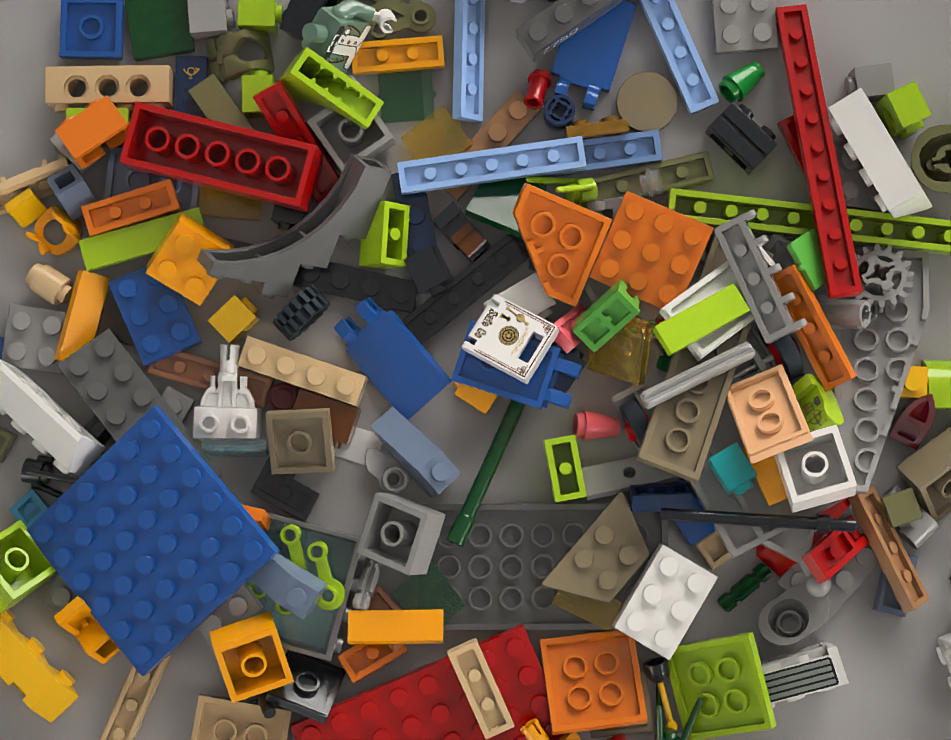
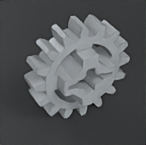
M875 244L874 251L870 252L865 246L862 248V256L856 254L858 270L860 271L864 266L865 273L860 278L863 292L860 296H856L855 300H866L870 303V309L875 305L879 313H883L884 305H888L894 310L897 305L896 300L902 303L906 301V293H911L913 284L910 281L914 279V272L908 271L911 266L910 260L901 261L902 251L894 255L891 253L892 246L888 245L885 251H881L879 244ZM900 277V284L894 290L893 283Z

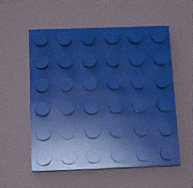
M153 406L26 529L42 554L76 596L81 597L91 608L90 613L141 676L151 672L280 551L159 406Z

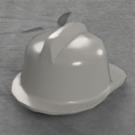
M799 583L789 588L762 608L758 617V627L762 636L768 642L777 646H789L801 642L826 621L830 612L829 598L827 594L822 597L812 596L806 590L805 583Z

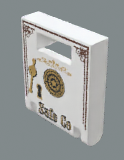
M494 294L491 301L498 308L488 304L468 335L469 339L476 342L475 345L464 341L461 347L467 353L528 384L560 331L558 326ZM533 334H535L536 339L540 340L541 343L529 362L526 363L520 360L519 357Z

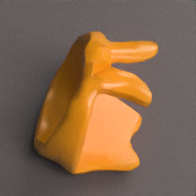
M53 205L46 209L38 218L34 228L35 234L28 231L25 233L28 238L37 242L41 255L51 253L61 256L71 252L79 244L78 240L82 238L83 229L78 218L72 221L66 210ZM52 220H57L66 233L64 241L59 245L50 244L44 235L45 226Z

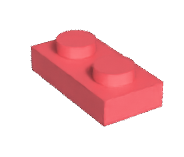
M579 303L554 323L560 331L554 342L567 354L582 342L572 331L576 318L586 310L582 303Z

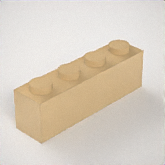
M247 336L237 366L355 407H359L368 378L364 375Z

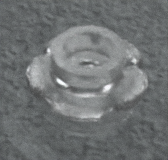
M646 168L645 175H640L642 193H648L649 197L654 198V195L663 193L659 169L650 170Z

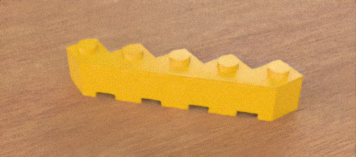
M8 609L0 615V677L9 686L11 684L14 685L25 695L22 701L32 711L52 723L79 697L73 686L75 680L66 670L58 671L49 665L43 654L45 651L44 646L35 637L29 639L18 631L13 622L15 615Z

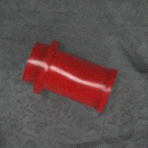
M535 69L528 76L529 86L524 98V104L531 109H540L543 106L546 90L552 84V79L548 71Z

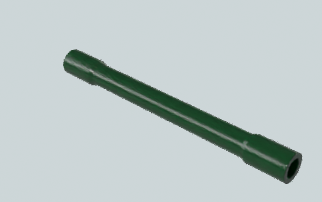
M513 400L510 401L463 507L457 514L446 538L447 541L460 547L464 546L474 524L478 509L526 406L525 404Z

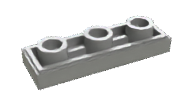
M636 457L582 468L587 500L615 495L620 491L622 493L629 492L630 485L667 484L679 481L678 476L655 467L650 468L647 464L637 461ZM630 474V475H633L634 477H632V478H627V477H625V476Z

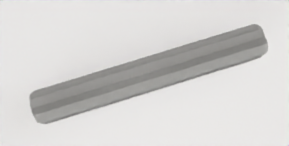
M744 342L643 391L640 394L641 402L645 408L650 409L752 359L755 356V351L749 342Z

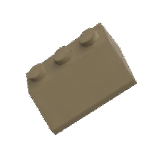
M950 426L896 467L906 488L912 487L918 504L936 522L951 512Z

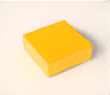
M30 187L4 204L7 212L23 229L37 220L47 209Z

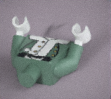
M345 0L335 6L319 9L313 22L303 27L302 47H308L340 71L346 72L373 25V21L378 23L384 33H392L391 26L385 23V21L393 20L397 22V19L389 9H382L376 12L375 7L356 0ZM347 75L355 82L360 84L352 75Z

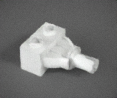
M220 344L218 387L217 376L210 375V387L203 394L200 406H194L193 438L261 439L262 408H255L254 397L247 388L248 377L239 376L238 373L239 366L237 364L239 361L240 345Z

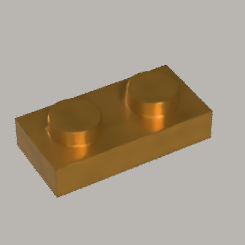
M619 116L601 118V122L590 124L588 120H577L571 122V126L565 127L564 135L565 138L582 136V139L586 140L628 134L627 119L619 120Z

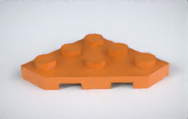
M524 183L512 213L543 291L550 297L576 307L612 219L528 183Z

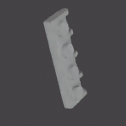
M753 209L713 230L766 344H770L808 324L805 318L794 323L786 304L796 298L793 292L782 296L772 275L782 271L780 264L768 267L759 247L768 243L769 240L767 235L755 239L747 222L757 216Z

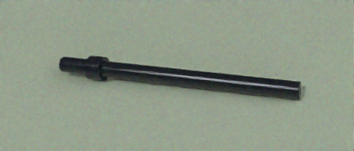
M661 507L660 520L808 529L815 530V533L829 534V531H856L855 519L830 518V515L816 514V517Z

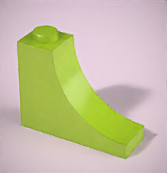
M308 47L291 61L280 78L291 97L299 103L310 102L324 106L348 118L363 129L369 127L384 104L381 99Z

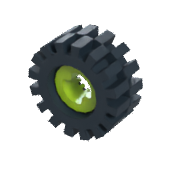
M314 285L308 286L297 297H294L288 305L282 308L283 310L276 315L277 317L274 318L272 323L289 341L294 340L323 315V312L330 306V302Z

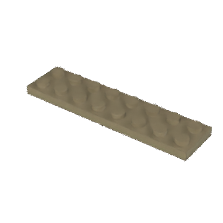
M716 234L713 235L697 282L727 261ZM766 251V253L773 260L774 253ZM751 323L700 361L696 360L687 347L673 354L663 382L744 343ZM737 366L654 406L636 460L693 483L698 482Z

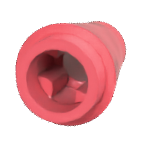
M583 410L582 413L574 414L573 435L575 434L576 438H581L582 441L619 435V418Z

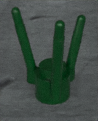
M656 683V733L654 740H687L702 706L703 698L699 697L682 735L679 737L677 736V730L663 727V703L658 684Z

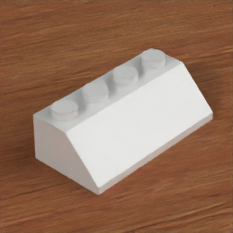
M862 88L828 107L833 115V118L829 119L832 128L837 136L843 133L848 143L843 146L852 161L859 159L863 168L858 172L868 187L872 184L875 186L879 194L875 195L874 199L883 213L889 210L894 218H898L933 207Z
M0 359V414L5 415L7 413L13 419L10 424L23 435L28 433L34 438L32 445L45 455L49 452L55 458L53 464L66 475L72 472L82 476L106 447L21 369Z

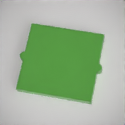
M813 227L786 245L797 265V270L801 272L811 291L825 284L816 230Z

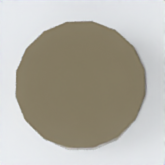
M647 71L636 73L625 80L618 91L616 100L619 118L627 119L628 128L635 132L660 131L669 125L676 113L678 103L675 88L670 81L658 73Z

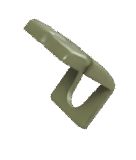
M243 29L223 33L219 36H212L205 40L208 60L211 61L209 64L210 72L216 76L221 85L227 84L228 80H235L250 71L262 70L271 73L275 69L269 35L265 32ZM249 39L263 47L265 57L262 60L248 62L238 57L237 52L244 40Z

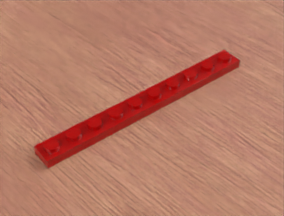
M807 5L776 7L777 31L828 299L860 296L863 290Z

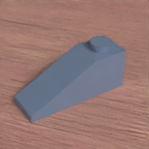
M393 406L369 427L429 497L439 495L461 475L460 471L447 456Z
M278 553L250 578L273 601L302 619L314 610L328 583Z

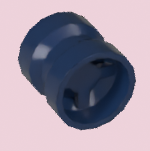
M562 94L550 97L546 102L543 113L546 125L555 131L565 130V127L570 126V123L573 121L575 105L568 96Z

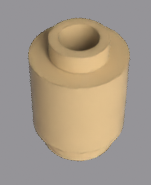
M35 264L25 279V283L30 286L31 291L54 306L60 303L65 304L71 298L73 281L48 264Z

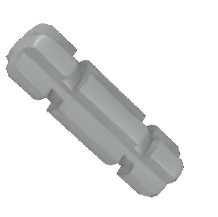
M368 557L357 586V593H355L352 602V608L355 610L369 609L371 597H373L379 573L383 564Z

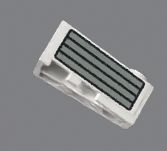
M826 641L760 661L772 708L776 706L775 703L785 700L792 702L804 698L807 694L824 692L849 684L837 646Z

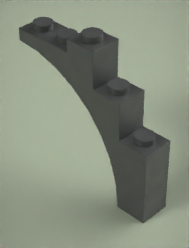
M351 154L340 178L328 195L309 215L293 227L269 240L247 247L227 250L201 249L197 261L204 267L206 273L213 278H235L243 283H252L257 289V293L263 297L270 299L275 298V296L288 298L300 266L306 269H313L314 266L327 268L339 237L345 240H352L353 237L366 239L391 171L377 159Z

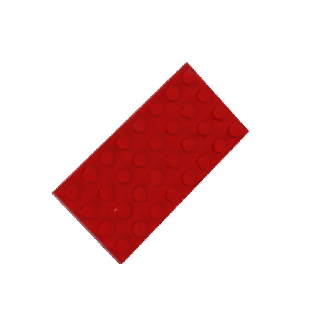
M523 624L478 642L515 727L491 738L485 739L449 656L332 705L325 724L304 717L292 722L290 725L296 740H527L520 729L528 721L537 718L550 740H558L564 734L552 735L544 672Z

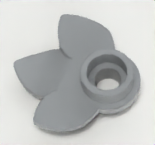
M382 444L381 450H366V468L372 475L377 477L378 485L383 492L399 494L406 489L408 481L414 479L384 444ZM391 473L397 476V482L394 485H390L387 480Z

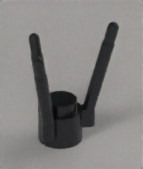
M39 455L37 459L27 458L21 470L22 482L30 483L31 489L43 491L56 498H59L63 493L45 484H49L51 479L74 484L78 479L54 473L53 467L49 464H53L55 458Z

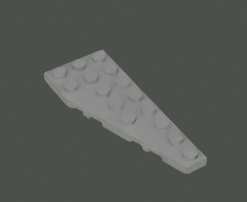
M855 251V254L862 256V251ZM892 251L891 253L895 255L900 251ZM902 251L901 261L910 260L911 266L908 271L914 272V279L910 281L913 284L911 293H906L907 298L904 303L896 300L897 305L894 310L888 305H884L883 313H879L877 306L873 305L870 309L872 313L871 322L867 325L866 329H834V333L857 375L853 379L834 387V396L844 418V423L838 427L857 483L856 494L867 495L930 311L928 252ZM864 266L859 271L860 278L865 273ZM900 277L893 283L894 290L900 284ZM856 296L836 298V299H837V300H855Z

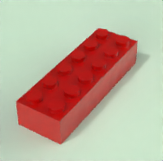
M135 101L119 162L132 170L307 213L323 152L313 144Z

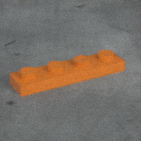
M795 263L772 276L782 296L794 293L796 299L786 304L794 323L805 318L808 324L795 331V334L825 391L853 379L857 375L813 291L810 290L801 272L797 270Z

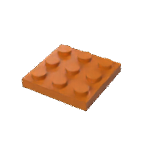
M626 191L589 278L609 287H612L622 279L627 284L626 291L630 296L634 297L636 295L639 300L662 309L687 290L714 227Z
M620 630L540 639L552 735L645 724L648 722L635 639Z

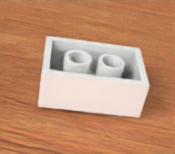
M659 543L611 625L670 660L718 577Z

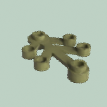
M371 0L375 3L369 5L375 7L376 12L382 9H389L403 16L398 18L397 22H387L393 32L381 35L374 33V29L379 26L374 21L370 32L375 40H384L388 35L408 28L416 33H425L430 31L436 22V13L433 7L422 2V0H409L410 5L401 0ZM423 12L427 17L424 21H417L415 15Z

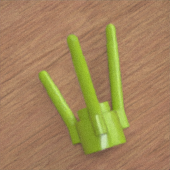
M578 176L571 178L526 177V181L529 183L567 185L556 187L555 191L557 193H566L568 201L586 208L587 202L595 201L598 196L597 184L593 178L579 179Z

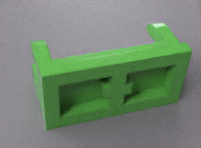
M622 279L616 282L575 320L572 331L594 353L640 313L638 297L635 295L632 298L627 293V284Z

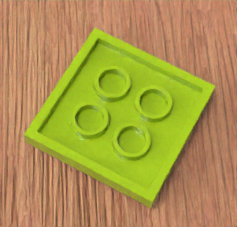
M753 632L678 645L668 663L670 667L669 676L683 730L699 697L703 698L702 706L687 740L767 730L777 726Z

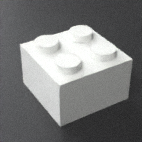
M837 425L812 431L813 440L774 455L792 513L855 496L857 483Z

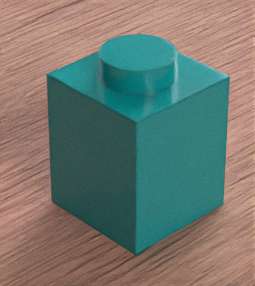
M737 442L708 459L707 464L727 496L734 492L739 496L754 487L752 481L756 479L757 474Z

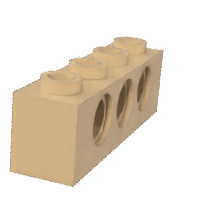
M169 65L45 66V104L52 110H55L57 114H66V108H87L88 104L92 101L105 97L104 89L108 85L115 84L117 85L116 93L109 98L116 108H129L130 113H132L135 101L162 108H174V71ZM78 85H86V91L82 96L73 97V91ZM138 85H148V90L143 96H134V90Z

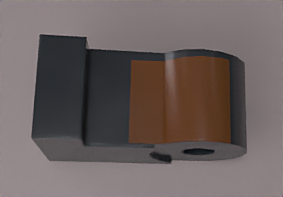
M454 201L433 219L434 226L472 263L491 247L486 238L468 220Z

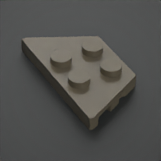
M621 491L541 583L544 587L610 603L650 555L627 500Z

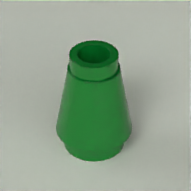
M753 61L751 64L723 76L722 82L719 83L720 93L730 103L741 102L761 78L765 76L764 69L758 62Z

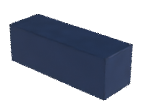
M688 483L630 485L629 503L632 512L661 511V507L690 509L692 493Z

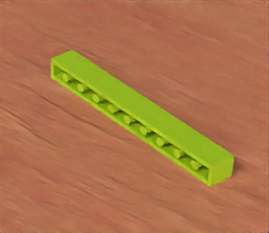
M670 188L667 192L665 207L714 228L753 209L757 216L747 221L752 233L766 235L777 233L783 237L798 238L815 227L811 204ZM846 208L854 245L875 247V244H879L880 248H887L890 245L892 249L951 256V220L910 215L894 218L891 213Z

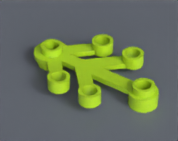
M294 524L287 525L281 530L280 538L288 545L291 561L308 571L300 542L301 530ZM288 529H292L295 532L296 537L294 540L287 538L286 531ZM316 541L308 547L307 555L312 561H315L318 578L328 583L325 590H331L334 594L333 600H327L323 592L317 605L324 610H335L344 602L345 589L338 580L332 578L327 560V545L322 541ZM314 546L321 547L323 551L321 557L314 555ZM253 582L250 583L249 587L257 598L267 595L264 592L258 593L255 590V584ZM276 603V610L280 614L288 615L292 613Z

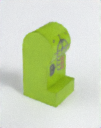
M807 373L791 386L811 432L833 425L839 427L844 423L842 412L832 389L825 391L818 376Z

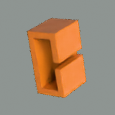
M106 95L102 99H96L89 103L87 108L78 115L66 118L60 124V127L55 129V132L83 170L106 154L101 148V144L105 142L110 150H113L125 142L129 125L108 95Z

